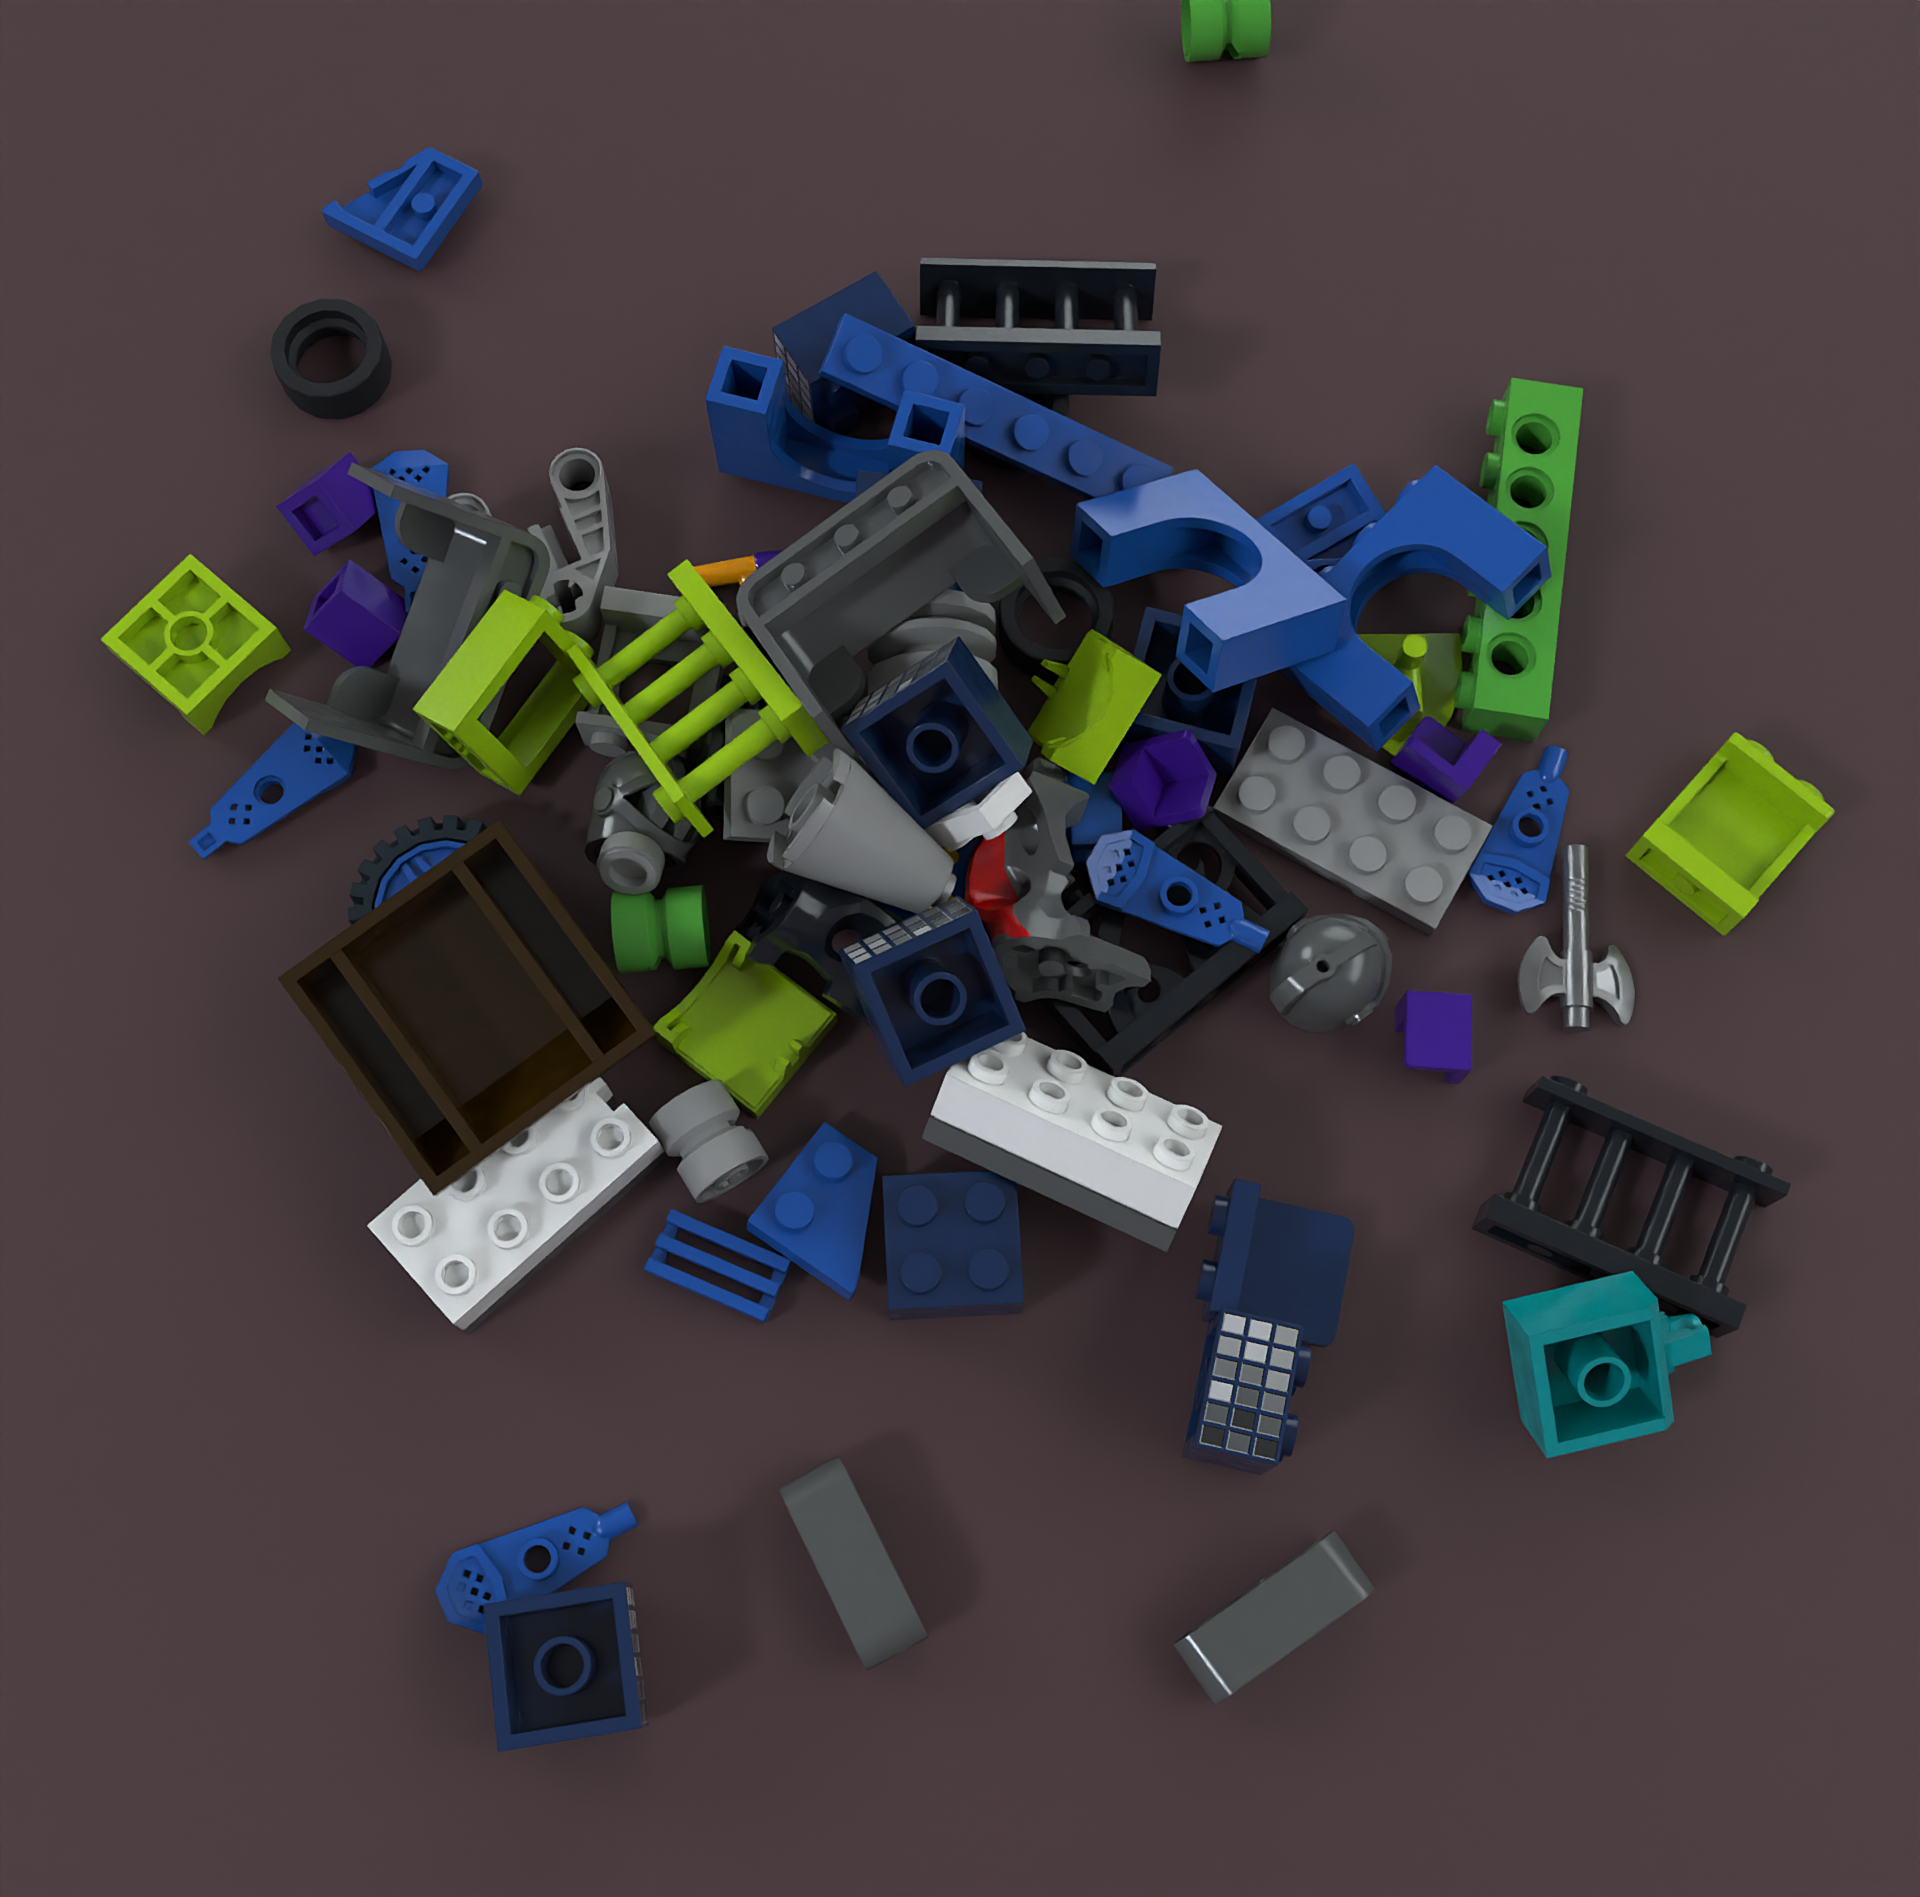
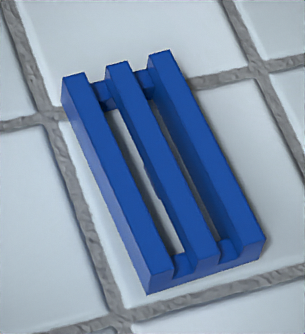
M671 1209L666 1219L665 1229L663 1233L659 1234L655 1242L656 1248L652 1257H648L643 1270L650 1275L766 1324L792 1266V1261ZM680 1230L774 1270L770 1280L676 1240ZM669 1254L676 1255L764 1294L759 1304L666 1265Z

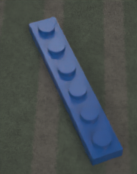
M846 313L840 318L818 375L895 411L899 409L904 390L965 404V443L1088 500L1170 477L1174 469L1170 465Z

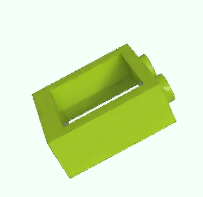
M504 589L412 710L477 772L520 796L575 723L577 712L584 711L589 704L572 680L581 671L566 651L577 644L590 660L595 651L582 638L571 631L564 630L560 626L564 616L549 602L537 595H533L528 601ZM539 640L557 661L500 737L496 739L477 719L536 641Z

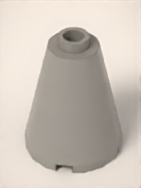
M839 748L833 749V760L823 756L804 778L783 812L791 817L788 825L789 830L786 836L774 830L767 852L768 862L781 870L916 914L947 901L957 881V877L951 873L954 864L953 858L850 755Z

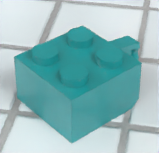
M1633 1271L1502 1301L1520 1420L1546 1458L1667 1430L1674 1422L1668 1374L1675 1372V1366L1712 1354L1709 1330L1706 1325H1703L1700 1319L1693 1313L1668 1317L1664 1312H1659L1658 1298Z

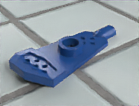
M426 450L396 451L371 468L447 498L450 475L449 465ZM373 488L391 580L393 583L404 588L405 612L408 614L427 562L424 563L422 561L425 558L428 560V557L417 553L415 555L412 554L413 551L406 548L399 541L395 532V516L400 501ZM418 569L419 571L415 574L413 571Z
M293 723L210 808L211 824L188 843L203 860L208 858L226 842L241 846L245 845L327 790L331 792L352 777L358 748L352 743L305 731L296 723ZM275 784L283 787V796L278 802L273 804L263 802V793L267 787Z
M1546 746L1537 770L1522 773L1468 871L1466 877L1484 904L1511 915H1516L1543 907L1546 903L1551 881V871L1570 791L1560 779L1569 756L1566 750L1557 746ZM1531 792L1532 797H1528L1527 793ZM1548 800L1551 801V803H1552L1551 805H1548V803H1547ZM1524 818L1535 820L1540 826V835L1536 837L1525 836L1519 829V821Z
M1136 830L1100 835L1085 864L1096 904L1216 947L1234 941L1258 954L1260 953L1270 931L1244 919L1242 902L1156 847V843ZM1133 863L1134 866L1129 868L1128 864ZM1125 878L1126 882L1121 883L1120 880ZM1113 882V886H1109L1108 883ZM1173 886H1183L1190 892L1191 901L1184 906H1175L1169 902L1166 893ZM1219 904L1220 908L1215 910L1214 905ZM1204 908L1206 913L1201 914L1200 909ZM1224 918L1225 922L1220 923L1219 919ZM1209 922L1211 926L1206 928L1204 923Z
M628 1501L601 1515L586 1507H582L492 1540L453 1552L435 1588V1593L447 1621L486 1635L484 1613L480 1612L483 1604L554 1593L608 1557L610 1540L639 1526ZM571 1527L576 1528L574 1535L569 1533ZM586 1532L591 1533L589 1540L584 1539ZM565 1542L570 1544L569 1550L563 1549ZM535 1546L546 1547L551 1555L550 1565L545 1571L540 1573L532 1572L526 1564V1556ZM580 1547L585 1549L584 1555L578 1554ZM467 1570L471 1571L469 1578L465 1577ZM479 1574L484 1576L482 1582L477 1581ZM474 1588L479 1589L477 1596L472 1594ZM487 1592L491 1594L490 1600L485 1599Z

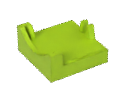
M191 554L101 638V641L114 655L172 704L203 735L213 727L215 719L225 701L245 679L259 668L276 660L283 659L291 651L277 627Z
M1091 629L1086 634L1068 665L1047 659L1042 661L1041 665L1059 675V678L1054 686L1035 675L1031 679L1048 699L1027 732L1043 748L1040 753L1048 760L1095 785L1162 674L1112 640Z
M734 930L727 938L712 966L695 988L680 1004L660 1018L653 1026V1029L657 1034L658 1042L707 1081L713 1079L721 1080L732 1099L758 1119L838 1022L835 1012L773 965L755 964L747 959L745 955L751 942Z

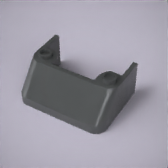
M928 450L918 453L750 574L741 584L736 596L738 611L809 715L833 746L850 755L859 765L863 764V761L834 721L850 710L859 701L864 692L865 676L853 657L952 585L957 583L973 601L990 603L1006 597L1024 584L1055 624L1066 617L1031 554L949 454L939 450Z
M351 462L348 475L400 501L395 516L396 535L406 548L419 555L428 557L427 564L386 672L368 666H356L344 671L333 684L326 705L269 689L265 701L305 731L446 770L464 768L469 763L412 709L504 589L528 601L533 595L540 596L550 568L548 549L539 538L522 529L435 492ZM507 681L477 719L488 731Z

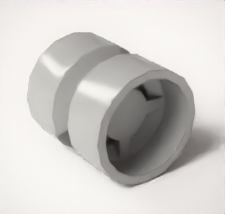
M719 1079L703 1082L686 1090L661 1107L649 1121V1125L667 1155L681 1156L683 1158L677 1171L697 1203L710 1201L731 1191L755 1175L769 1160L768 1155L753 1131L745 1129L744 1126L735 1125L740 1115V1110L723 1082Z

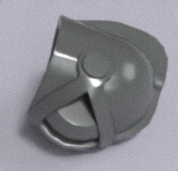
M628 751L626 754L614 758L601 773L594 792L584 853L587 859L596 865L601 847L609 836L623 831L637 832L648 836L661 847L665 856L662 874L681 870L686 865L687 855L698 842L700 833L687 818L676 825L663 810L652 794L661 784L637 751ZM677 756L667 763L678 780L686 776L682 760ZM700 798L695 804L702 812V801Z
M1333 913L1318 914L1311 918L1306 917L1287 930L1288 934L1285 936L1287 941L1278 953L1270 971L1269 999L1277 1009V1012L1291 1025L1308 1032H1333L1345 1026L1359 1024L1374 1013V1009L1383 1003L1390 982L1393 953H1391L1388 945L1389 939L1382 929L1380 930L1367 919L1349 914Z

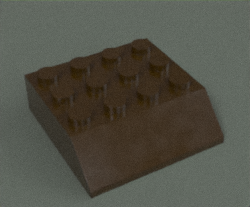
M500 820L277 978L433 1196H438L657 1035L618 977L512 833Z

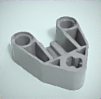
M576 447L566 449L555 457L550 465L549 477L568 536L579 561L571 564L568 563L551 525L540 528L539 524H536L527 529L530 534L536 536L545 544L550 556L549 572L539 597L553 605L564 616V620L560 623L564 630L571 631L588 643L595 638L603 621L600 606L605 586L615 587L619 573L612 498L602 462L590 450ZM579 482L592 483L588 488L581 491L570 490L573 485ZM458 493L448 497L453 501L492 517L485 502L474 494ZM567 607H576V610L573 612L563 613V610Z

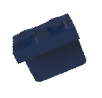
M1235 1178L1226 1192V1196L1215 1195L1211 1209L1208 1234L1217 1235L1218 1237L1213 1261L1203 1259L1198 1275L1195 1299L1205 1301L1201 1321L1210 1323L1221 1308L1304 1326L1301 1343L1316 1347L1328 1346L1334 1341L1338 1327L1354 1236L1352 1221L1340 1215L1259 1198L1261 1184Z

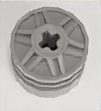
M947 589L867 647L868 661L874 665L868 672V695L958 636H960L998 690L997 669L990 664L996 658V638L994 637L996 625L995 609L989 603L973 601L962 591Z

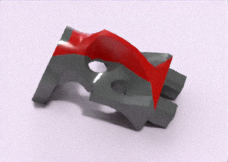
M1034 758L1024 769L1023 779L1032 790V793L1014 810L1018 816L1015 823L993 839L986 840L983 835L977 836V844L970 855L965 877V901L977 909L985 931L990 937V943L1006 982L1014 990L1015 1000L1025 1003L1041 998H1053L1106 1012L1114 1005L1115 993L1126 987L1146 986L1151 981V969L1145 957L1090 935L1088 920L1075 915L1071 916L1065 910L1061 901V892L1075 881V878L1070 873L1074 863L1066 839L1065 828L1080 823L1089 800V795L1087 792L1067 785L1068 771L1045 759ZM1077 961L1086 964L1087 967L1078 968L1066 962Z

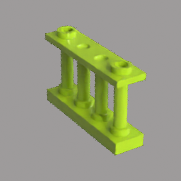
M686 559L667 574L682 594L680 598L673 602L676 609L598 668H596L577 644L573 645L566 652L581 671L579 675L572 679L577 688L595 710L601 705H605L661 784L652 793L657 802L676 825L687 818L704 838L714 829L695 804L698 799L777 739L783 744L793 737L808 757L812 756L830 741L809 715L800 700L688 559ZM707 626L710 631L700 638L704 644L624 704L613 690L614 687L689 630L693 629L697 633ZM732 662H735L738 668L729 674L732 681L652 742L649 740L639 726L719 664L725 669ZM763 698L767 706L757 712L761 719L681 780L677 779L667 765L671 759L747 701L753 706Z

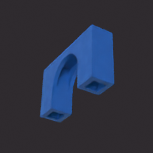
M727 346L722 347L705 398L719 472L847 504L855 499L858 470L890 473L914 455L924 451L939 450L949 454L964 472L965 404L904 390L889 438L866 440L848 437L819 426L796 409L788 396L783 360Z
M1436 464L1421 479H1414L1408 483L1400 492L1396 504L1378 522H1372L1361 530L1351 550L1335 566H1327L1319 572L1318 575L1347 599L1335 651L1278 670L1376 752L1420 709V704L1414 683L1367 646L1357 635L1361 613L1370 598L1383 586L1400 577L1418 573L1438 574L1457 581L1509 620L1551 577L1548 550L1544 544Z
M1198 469L1076 504L1070 556L1103 588L1167 569H1191L1207 572L1221 577L1237 587L1184 605L1175 657L1212 692L1335 651L1347 599Z

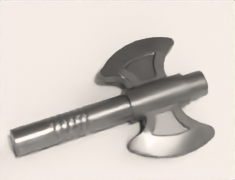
M1581 844L1563 847V951L1560 952V958L1552 951L1548 939L1539 936L1534 939L1524 953L1517 978L1518 994L1524 1013L1531 1015L1538 1010L1547 998L1559 997L1560 1010L1563 1012V1030L1571 1033H1582L1590 1030V1012L1593 1010V1002L1602 1006L1619 1026H1625L1630 1022L1635 1002V989L1630 968L1615 945L1605 948L1600 962L1593 963V954L1589 950L1588 847Z

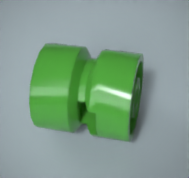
M1181 0V36L1186 63L1219 60L1224 50H1228L1233 59L1266 57L1269 52L1271 39L1270 0Z
M703 884L668 887L662 898L657 900L650 892L637 895L623 894L617 891L612 893V938L616 965L620 974L656 970L664 958L667 959L674 970L709 967L711 965L709 915Z

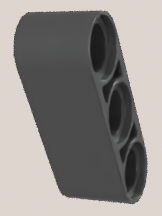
M840 1456L779 1487L785 1505L866 1670H870L929 1638Z
M1333 1530L1174 1642L1173 1646L1214 1705L1242 1688L1359 1604L1375 1590V1587L1336 1531Z

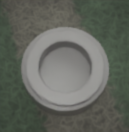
M623 831L612 834L604 841L596 868L601 880L611 889L629 895L645 894L652 891L658 885L665 864V856L661 847L648 836L637 832Z

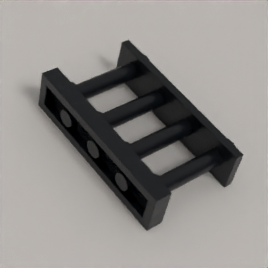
M920 258V315H936V326H916V346L1014 393L1157 397L1161 352L1160 331H1139L1138 320H1152L1156 263ZM960 316L996 317L995 327H960ZM1019 317L1055 318V329L1019 328ZM1079 319H1114L1115 330L1079 329Z
M1541 1076L1526 1091L1522 1101L1544 1111L1514 1189L1512 1193H1504L1503 1197L1493 1194L1480 1206L1471 1229L1588 1281L1633 1271L1658 1298L1659 1312H1664L1669 1317L1693 1313L1700 1319L1703 1325H1706L1709 1335L1716 1338L1738 1330L1747 1305L1728 1297L1729 1289L1724 1283L1754 1203L1764 1208L1787 1196L1791 1184L1772 1176V1168L1759 1160L1746 1156H1735L1733 1159L1587 1095L1588 1089L1575 1080L1563 1076H1551L1550 1079ZM1570 1122L1604 1137L1605 1140L1574 1220H1566L1565 1224L1541 1214L1542 1207L1537 1202ZM1632 1149L1667 1166L1636 1247H1629L1627 1251H1624L1602 1241L1604 1234L1599 1229L1628 1153ZM1693 1176L1728 1191V1195L1698 1275H1690L1688 1279L1665 1269L1666 1261L1662 1258V1254L1689 1182Z

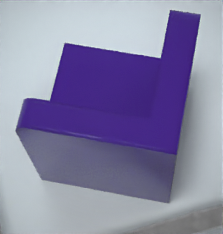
M351 452L310 477L276 506L314 557L355 532L377 512L373 488L347 474L351 462L359 464Z
M349 559L313 597L304 630L353 665L371 667L399 638L407 615L405 612V599Z
M1426 716L1417 725L1389 763L1421 788L1453 804L1467 792L1502 744L1483 729L1466 744L1435 719Z
M1181 730L1124 743L1109 788L1136 831L1203 817L1217 773L1194 734L1190 730Z
M1407 990L1395 1007V1032H1404L1403 1064L1407 1069L1445 1072V1082L1459 1084L1471 1071L1472 994Z

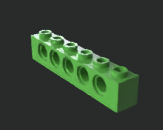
M1511 378L1502 400L1493 399L1491 402L1486 423V435L1495 436L1493 453L1487 452L1484 457L1480 475V488L1489 489L1488 504L1547 547L1551 577L1518 610L1522 616L1520 619L1510 618L1507 620L1467 589V596L1476 597L1474 616L1467 615L1461 636V651L1470 653L1468 672H1460L1454 695V707L1463 709L1461 731L1478 733L1483 729L1491 736L1534 742L1549 720L1583 388ZM1519 445L1531 447L1538 454L1527 453ZM1512 498L1524 499L1533 508L1521 507ZM1492 661H1504L1514 668L1516 675L1501 673L1494 667Z

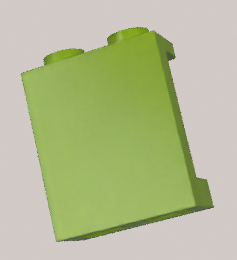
M1734 732L1625 856L1721 935L1725 936L1745 918L1758 903L1759 897L1811 837L1833 816L1835 810L1824 801L1822 794L1816 787L1804 780L1794 778L1774 762L1773 756L1763 745L1753 740H1747L1739 733Z

